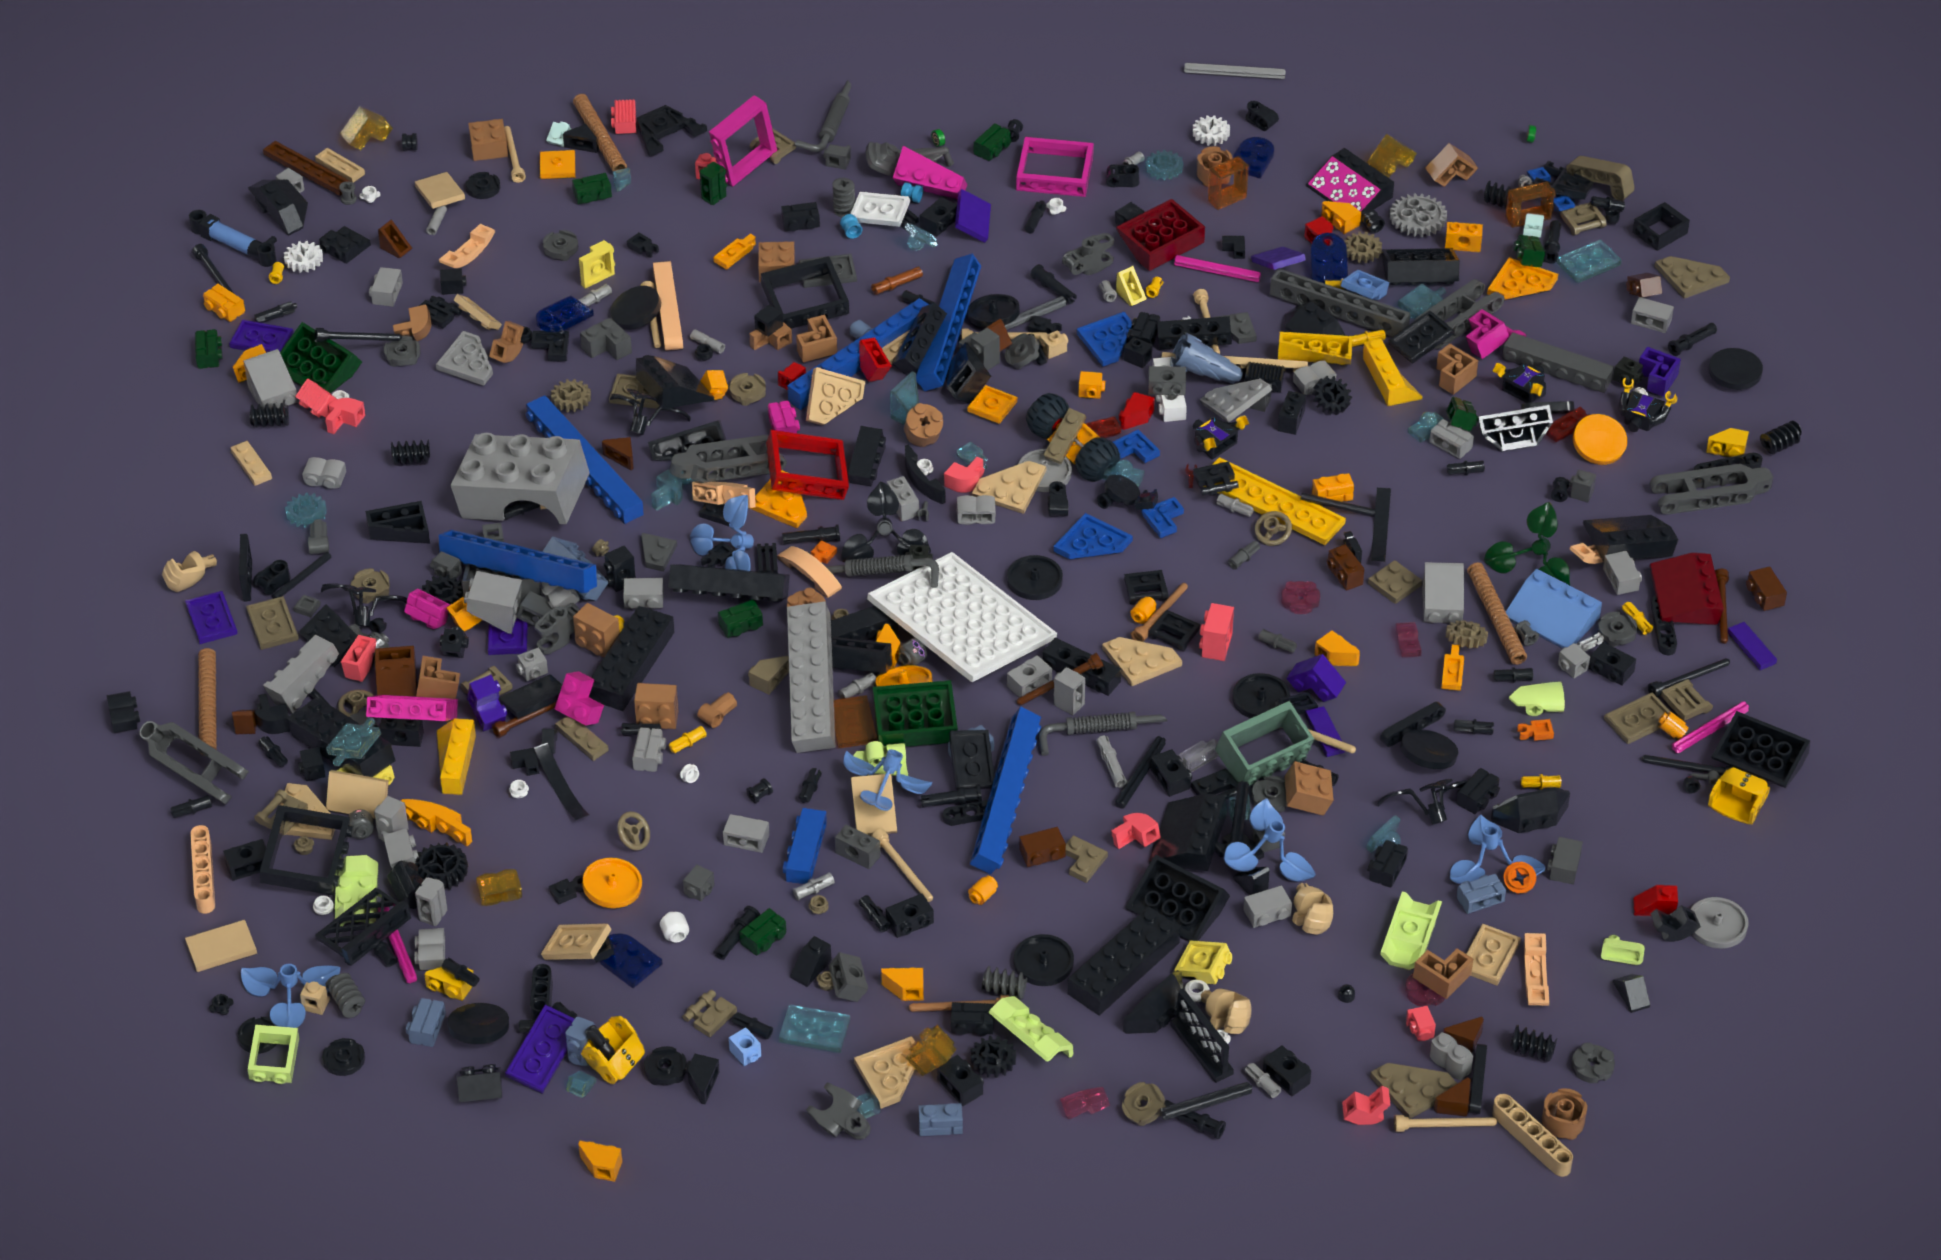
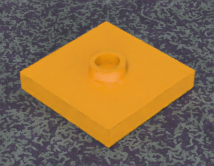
M575 150L540 152L541 179L575 177Z
M985 385L967 409L972 414L1000 424L1015 406L1018 397Z

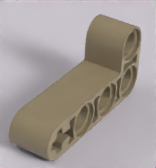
M1578 156L1566 167L1567 173L1573 176L1576 173L1593 182L1610 185L1611 193L1615 200L1623 201L1634 192L1632 171L1625 164Z

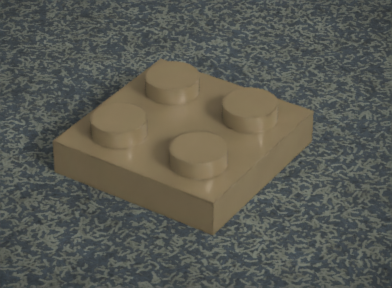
M1395 560L1368 578V584L1395 604L1421 587L1423 581Z

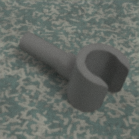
M924 501L923 508L917 512L919 521L921 516H926V521L929 520L927 501Z
M1714 770L1708 774H1691V776L1708 780L1710 786H1714L1719 779L1718 772Z

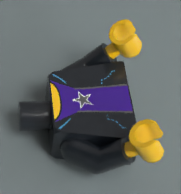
M1496 363L1492 372L1497 373L1499 377L1503 378L1502 391L1525 403H1533L1537 396L1544 397L1546 395L1544 369L1540 365L1532 368L1522 364L1517 368L1507 370L1504 365Z
M1624 378V392L1621 393L1619 408L1621 415L1625 417L1624 423L1628 425V429L1632 432H1637L1639 429L1649 431L1653 426L1664 423L1671 410V404L1677 402V395L1675 394L1672 399H1669L1671 392H1666L1665 398L1667 402L1665 404V401L1635 391L1629 393L1634 386V381L1632 379L1631 385H1626V378Z
M1245 415L1240 416L1232 423L1224 422L1217 418H1211L1205 423L1200 419L1196 420L1193 424V429H1195L1194 443L1197 451H1204L1213 460L1237 444L1238 430H1243L1245 425L1249 424Z

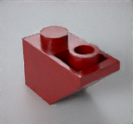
M1134 392L1131 398L1127 399L1125 409L1120 412L1119 421H1121V429L1125 430L1148 423L1154 412L1155 397Z

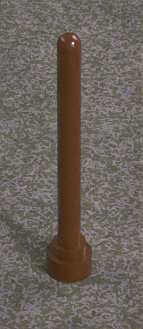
M1720 568L1715 570L1724 607L1719 620L1720 641L1725 644L1728 642L1725 585L1729 581V572L1726 569Z
M1096 652L1087 659L1088 662L1072 670L1082 674L1091 668L1092 670L1095 668L1098 670L1104 665ZM1054 680L1017 699V704L1023 705L1054 688Z
M557 702L519 719L515 717L507 722L497 721L492 724L493 732L497 738L505 736L510 728L554 709Z

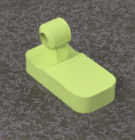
M1610 935L1609 938H1605L1603 941L1601 958L1609 961L1640 965L1643 962L1645 947L1640 943L1622 941L1617 935Z

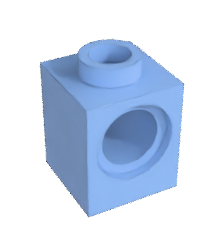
M744 1028L729 1037V1051L743 1066H746L761 1057V1043L747 1028Z

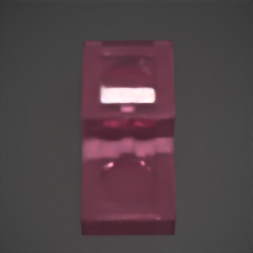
M1415 622L1396 623L1401 656H1421L1422 649L1418 640V630Z
M1103 1087L1079 1091L1060 1099L1066 1116L1069 1119L1086 1111L1093 1114L1110 1106Z

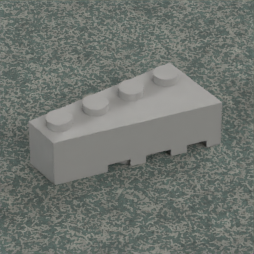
M314 635L299 650V655L287 661V667L283 671L278 670L274 674L275 678L271 682L267 681L263 686L276 706L286 704L287 711L293 714L302 705L307 695L313 691L314 686L325 675L329 666L335 662L339 652L333 643Z

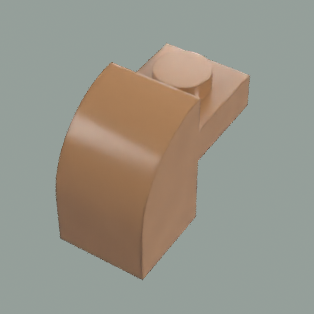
M427 305L408 308L410 321L393 325L394 333L401 334L402 336H414L417 341L425 338L431 330V317Z
M505 321L502 336L500 339L493 340L489 357L503 363L513 361L523 346V343L520 341L524 327L511 321Z
M784 322L783 326L769 337L758 330L749 333L750 347L753 350L768 343L779 350L792 343V329Z

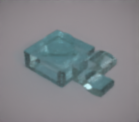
M972 442L957 450V456L966 463L971 464L976 457L983 459L984 470L988 468L984 464L987 458L983 455V450Z

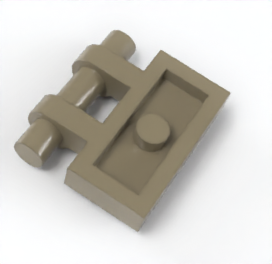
M713 990L703 993L699 997V1001L695 1005H690L686 1010L687 1012L682 1016L687 1022L692 1018L695 1019L693 1022L694 1028L709 1038L737 1013V1007L726 999L720 997L716 1002L712 1000L716 996ZM703 1007H707L708 1009L704 1013L700 1012Z

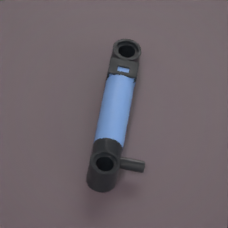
M194 210L189 214L191 231L194 234H201L202 238L209 241L215 239L259 260V264L264 267L273 266L277 261L274 246L277 238L275 236H271L266 242L262 243L220 223V218L212 214L207 216L203 210Z

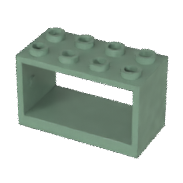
M1288 701L1223 731L1215 750L1238 784L1240 781L1248 782L1249 786H1251L1258 779L1272 776L1275 771L1287 769L1294 761L1300 762L1302 759H1306L1314 737L1291 702ZM1282 727L1293 745L1249 765L1238 747Z

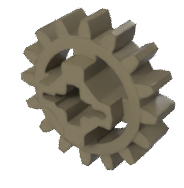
M1359 231L1357 235L1352 233L1351 237H1346L1343 252L1346 253V257H1351V261L1357 259L1358 263L1361 260L1367 263V260L1373 262L1374 258L1378 259L1379 254L1382 253V242H1379V237L1374 238V234L1368 235V232L1362 234Z
M566 379V383L560 381V386L554 385V390H551L552 403L559 407L560 411L566 409V412L570 410L576 412L577 408L583 410V405L588 406V402L591 401V390L588 388V384L583 385L582 380L576 382V379H573L570 382Z
M1456 620L1455 623L1450 622V625H1447L1445 637L1448 638L1449 642L1453 641L1454 645L1465 646L1471 649L1474 647L1478 648V646L1483 647L1487 643L1488 631L1485 630V627H1480V624L1473 623V621L1467 622L1462 620L1459 622Z

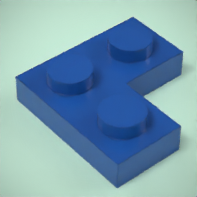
M1139 429L1113 441L1119 450L1120 459L1135 453L1146 463L1160 456V450Z
M1175 497L1157 503L1153 509H1142V516L1160 538L1177 532V526L1171 519L1184 514V508Z

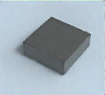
M303 595L294 606V612L311 618L320 607V600Z

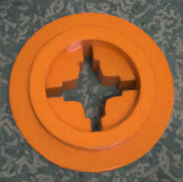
M1514 862L1504 872V884L1509 891H1513L1516 894H1526L1533 889L1536 883L1535 870L1525 862ZM1517 871L1521 876H1526L1523 879V885L1519 881L1514 880L1517 877Z

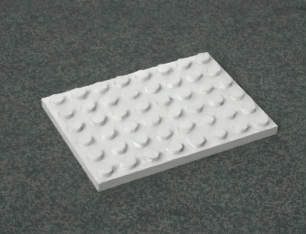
M953 552L935 560L939 565L937 588L930 586L931 568L929 566H922L868 593L867 600L971 682L1042 647L1057 637V633Z

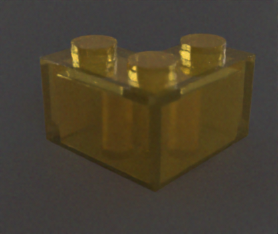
M359 106L340 134L349 145L362 150L371 137L384 142L393 127L385 117Z
M1386 134L1367 163L1385 176L1390 177L1395 172L1399 163L1408 167L1413 162L1417 153L1403 142Z
M936 1025L931 1029L925 1028L919 1034V1041L914 1042L910 1046V1053L906 1059L924 1076L947 1063L956 1051V1048L953 1046L954 1042Z

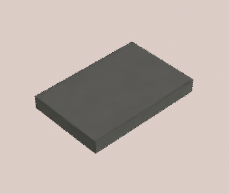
M852 254L829 256L841 284L857 282ZM823 257L801 259L799 264ZM829 274L803 280L804 288L833 285Z

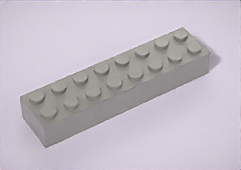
M825 601L787 607L792 743L797 753L836 748L830 611Z

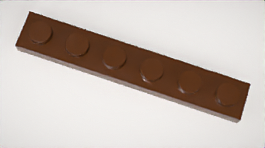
M277 141L272 142L263 149L265 156L339 196L342 195L339 187L340 184L349 181Z

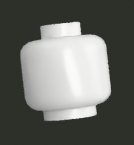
M668 912L660 921L661 930L668 941L681 942L689 933L686 918L680 912Z

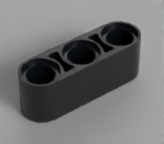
M538 964L533 968L530 999L532 1020L538 1018L545 1005L551 1007L552 971L547 964Z

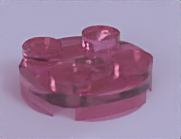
M1289 581L1282 591V604L1285 608L1286 606L1290 608V611L1293 613L1307 614L1312 612L1313 608L1319 606L1320 592L1314 582Z
M1413 973L1407 978L1405 990L1408 994V999L1413 1004L1420 1007L1432 1004L1437 1006L1445 1000L1444 997L1433 990H1423L1425 985L1414 979Z

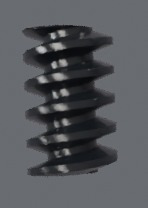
M1488 181L1484 192V201L1486 203L1491 201L1493 205L1498 204L1499 207L1504 205V208H1511L1512 211L1519 207L1524 194L1523 190L1517 194L1516 188L1511 192L1510 186L1504 190L1503 184L1500 188H1497V182L1491 186V181Z
M266 403L264 409H262L261 404H258L257 409H255L254 405L251 404V426L254 423L255 427H259L260 422L263 427H266L267 422L270 426H274L275 421L277 426H281L282 421L285 426L289 425L288 405L285 408L283 403H281L280 407L277 408L276 404L273 403L272 408H270L268 403Z
M1792 420L1771 431H1767L1765 434H1761V444L1770 454L1774 455L1776 452H1780L1793 446L1794 443L1798 444L1800 442L1801 427L1796 421Z
M429 439L426 445H424L422 440H420L419 445L413 440L411 446H409L408 441H405L404 446L398 441L396 447H394L393 442H391L392 460L395 465H398L399 460H401L402 464H406L407 459L410 464H413L414 458L417 463H421L422 458L425 463H428L430 458Z
M1516 1025L1510 1047L1513 1045L1514 1052H1517L1521 1047L1522 1054L1529 1050L1531 1057L1537 1052L1538 1059H1542L1545 1055L1546 1061L1549 1062L1553 1057L1557 1038L1555 1041H1552V1035L1549 1034L1547 1039H1544V1032H1541L1537 1037L1536 1030L1534 1029L1528 1034L1527 1027L1520 1032L1519 1025Z

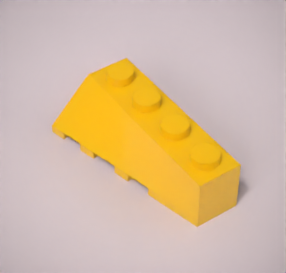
M1280 332L1278 360L1326 361L1327 363L1351 365L1353 336Z
M1382 339L1364 342L1363 360L1387 406L1421 400L1423 396L1400 373Z
M454 718L437 730L442 794H463L476 738L474 720Z

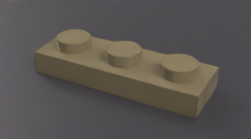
M1071 408L1068 409L1044 453L1046 459L1062 464L1087 418L1085 414Z
M568 716L555 723V728H558V731L591 760L594 761L609 751L608 745L582 723Z

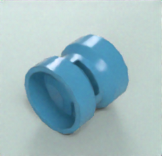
M905 182L902 186L901 196H908L913 202L919 203L923 195V186H912L911 183Z
M847 214L840 221V225L848 238L854 239L861 235L863 230L855 215Z

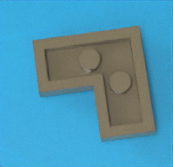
M1073 835L1066 844V855L1077 861L1069 869V875L1087 883L1107 859L1108 852Z

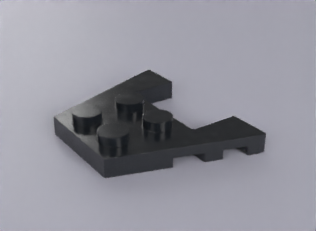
M667 105L636 118L650 157L664 151L663 145L658 139L675 133L682 128L688 130L694 137L707 132L705 124L702 123L700 125L696 123L695 119L691 117L686 118L683 116V113Z
M1547 161L1544 169L1549 174L1558 178L1552 183L1536 177L1531 187L1533 190L1585 200L1592 190L1594 182L1576 173L1573 176L1566 172V168L1560 167L1558 169L1553 166V162Z

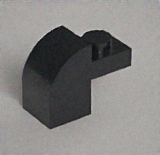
M267 694L258 695L260 703L256 704L257 710L254 711L258 728L268 734L289 732L290 728L287 722L289 714L286 704L270 707Z
M1682 905L1670 915L1658 909L1650 913L1654 921V927L1661 932L1665 941L1683 940L1701 927L1695 912Z

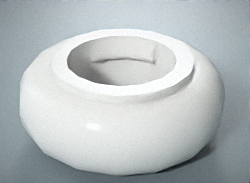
M1194 979L1185 985L1184 990L1194 1002H1201L1202 992L1210 990V988L1204 981ZM1193 989H1200L1201 992L1195 993V992H1193L1192 990H1193Z

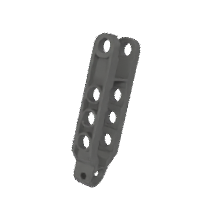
M1474 279L1415 318V321L1428 311H1432L1442 321L1460 312L1458 317L1450 322H1446L1454 330V334L1434 348L1441 349L1471 329L1468 319L1481 309L1490 314L1499 310L1504 303V296L1499 292H1493L1489 296L1486 295L1475 302L1483 294L1485 284Z
M760 435L690 445L685 453H678L672 457L669 471L675 477L692 479L701 483L769 474L768 454H765L767 453L766 444L762 446V444L767 442L769 436ZM779 452L781 470H783L787 461Z
M1734 464L1658 475L1652 478L1649 484L1653 493L1668 494L1661 497L1658 501L1660 511L1663 514H1675L1750 503L1756 495L1771 489L1773 475L1765 467L1752 469L1743 464ZM1739 482V485L1725 486V484ZM1717 485L1725 486V487L1705 489V488L1710 487V486H1717Z
M147 721L140 728V736L148 742L149 755L225 805L232 796L211 783L220 769L224 767L242 780L249 773L244 767L173 722L158 725L153 721ZM180 739L211 759V762L201 776L167 755L166 750L173 740Z

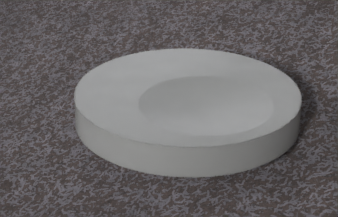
M1038 449L1025 454L1018 464L1032 461L1046 466V472L1036 491L1049 492V485L1052 482L1059 481L1066 485L1071 479L1072 466L1066 456L1062 464H1058L1044 457L1046 449Z
M1720 897L1705 898L1695 903L1690 909L1695 912L1701 926L1692 936L1703 945L1719 949L1729 948L1739 944L1747 934L1748 917L1745 911L1731 900Z

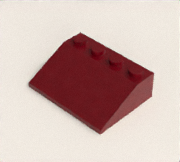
M1173 199L1116 227V230L1134 257L1148 271L1174 259L1177 255H1181L1201 245L1205 240V226Z
M1692 552L1650 563L1649 567L1662 621L1718 625L1724 607L1711 554Z

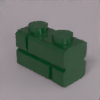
M994 123L973 142L974 155L982 157L987 161L998 157L1000 152L1011 144L1010 130Z
M715 162L700 170L701 198L711 205H715L719 200L727 196L726 170Z
M606 173L572 180L573 194L578 205L612 197L611 183Z
M1519 235L1513 245V250L1517 252L1516 258H1519L1524 266L1541 267L1545 252L1539 238L1536 236Z
M216 329L195 332V353L197 368L199 369L219 367V359H223L222 348H219L222 347V337L218 336Z
M1453 396L1446 410L1451 425L1458 428L1461 427L1467 431L1472 430L1473 426L1475 427L1478 423V416L1472 402L1462 401L1460 398Z
M753 599L719 611L718 623L726 637L730 638L740 636L742 633L750 630H757L763 626V615Z
M768 908L739 932L741 945L749 949L756 956L762 951H768L773 942L777 939L781 940L787 932L785 919Z

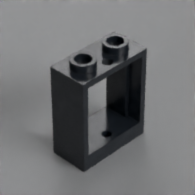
M1664 202L1635 218L1633 233L1658 251L1686 235L1690 220ZM1661 220L1671 229L1659 235L1649 227Z

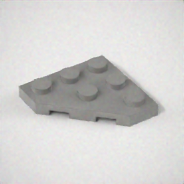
M466 331L459 335L436 363V370L483 386L493 375V369L491 364H489L480 337Z
M1256 379L1215 388L1207 392L1200 401L1209 410L1227 422H1231L1268 394L1272 388L1262 379Z

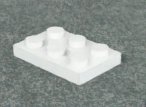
M859 192L850 214L856 216L858 223L900 227L910 204V198L908 196Z

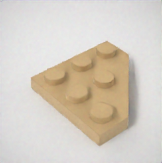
M818 367L814 368L806 421L824 425L862 400L865 381Z
M1026 461L980 478L972 492V496L995 497V505L1024 514L1046 472V466Z
M1122 637L1102 644L1103 651L1115 666L1121 668V674L1131 687L1182 666V660L1173 648Z
M287 783L285 788L287 795L307 803L308 810L331 814L307 785ZM295 823L285 835L332 840L335 829Z
M911 1036L854 1058L857 1069L880 1109L901 1101L921 1057V1051Z

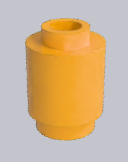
M1151 597L1141 598L1130 612L1132 619L1139 624H1145L1156 611L1155 600Z
M1671 711L1668 714L1664 712L1658 720L1660 723L1659 728L1673 738L1681 739L1689 728L1685 725L1686 722Z
M989 875L981 877L968 890L969 899L974 904L983 905L996 892L998 888L996 880Z

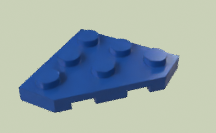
M1125 312L1077 328V335L1103 367L1119 361L1124 345L1127 342L1128 331L1133 329L1132 321Z
M1085 513L1054 545V552L1068 559L1121 553L1133 541V536Z

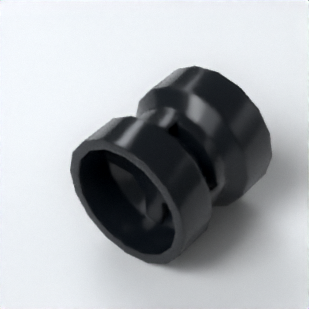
M1374 209L1366 210L1361 216V222L1372 233L1381 231L1385 225L1384 219L1378 216Z

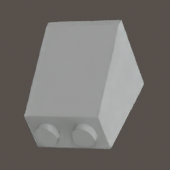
M278 349L244 360L248 388L256 402L261 404L262 409L265 408L266 403H268L270 408H272L273 403L276 404L277 408L280 407L281 403H283L284 407L298 403V398L295 397L297 394L295 385Z
M1425 562L1422 585L1424 622L1455 623L1456 620L1459 622L1463 620L1464 563Z
M476 571L475 577L470 579V591L466 592L464 603H467V612L512 634L521 604L522 580Z

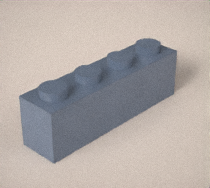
M553 536L542 551L593 564L585 558L586 554L583 551L577 550L579 546L576 543ZM596 569L597 587L589 590L588 593H578L584 600L591 599L597 601L608 584V581L598 569Z

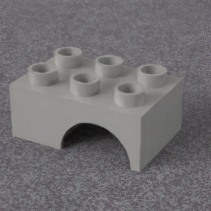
M492 433L475 434L451 483V488L460 515L464 519L504 521V508L509 503L526 500L546 507L555 515L559 524H567L590 472L580 440L563 439L560 436L539 438L528 437L524 434L500 436L493 435Z

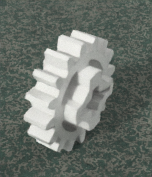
M1206 116V119L1200 117V121L1196 120L1195 124H1193V137H1195L1196 141L1201 140V144L1206 142L1208 146L1212 143L1216 146L1217 142L1223 144V140L1227 141L1230 136V125L1227 124L1226 120L1222 121V117L1216 119V116Z
M299 241L297 245L292 244V248L287 247V252H284L285 264H287L288 269L292 268L293 272L299 270V273L303 270L309 272V269L315 270V266H320V262H323L322 249H320L319 245L315 246L314 242L308 244V241H305V243Z

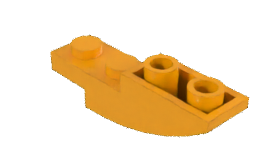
M414 799L401 800L405 803L407 820L413 821L421 829H426L430 833L438 829L441 833L449 835L456 842L462 843L465 846L472 843L471 828L462 824L461 814L432 802Z

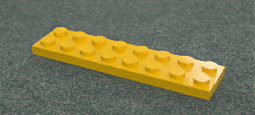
M1219 457L1212 465L1228 461ZM1231 462L1229 463L1234 471L1235 478L1230 480V482L1238 481L1239 488L1232 489L1231 492H1217L1233 499L1238 498L1240 502L1252 506L1255 512L1262 515L1271 511L1282 512L1289 517L1292 523V530L1323 545H1326L1346 523V518L1318 504L1300 500L1301 496ZM1276 517L1280 524L1286 525L1283 519Z

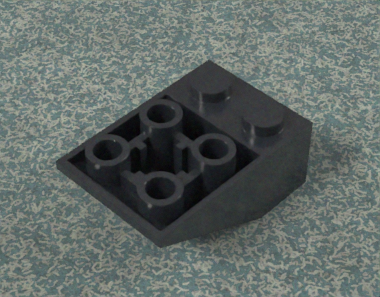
M967 342L963 344L950 362L946 375V385L955 399L970 404L991 378V375Z

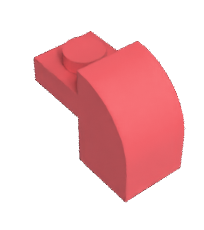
M341 398L330 403V414L325 419L328 433L335 434L343 423L357 427L365 417L364 402L352 398Z
M976 457L968 467L954 462L944 473V487L960 493L972 492L984 474L983 459Z
M1143 813L1125 815L1123 817L1124 823L1111 830L1114 845L1118 849L1133 840L1138 841L1145 848L1161 838L1158 823L1149 815Z
M1381 1086L1369 1097L1356 1091L1353 1092L1342 1102L1344 1120L1357 1125H1373L1383 1121V1111L1390 1106L1389 1088Z

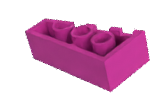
M905 146L902 147L893 175L897 185L903 186L905 182L911 183L912 186L920 185L923 186L924 192L958 199V192L961 189L966 190L967 183L964 177Z

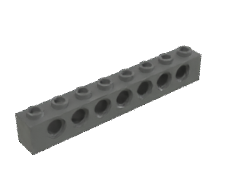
M1280 268L1277 269L1271 278L1270 295L1298 305L1313 302L1336 318L1375 331L1384 330L1386 335L1392 337L1409 326L1410 312Z

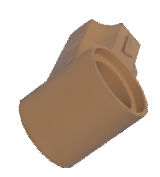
M724 693L712 704H703L697 716L712 728H716L721 724L724 716L737 706V701L731 693Z

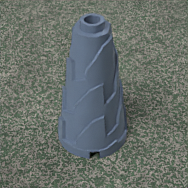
M1188 333L1180 337L1173 350L1176 358L1171 357L1170 360L1172 367H1186V372L1189 371L1200 376L1204 375L1232 384L1239 382L1243 375L1241 368L1230 362L1226 357L1213 351L1214 349L1203 344L1200 339Z

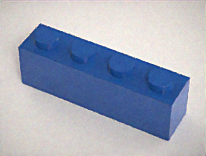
M802 808L801 815L797 816V830L792 832L791 842L793 844L788 847V861H784L783 873H786V882L806 884L809 879H812L827 826L826 811Z

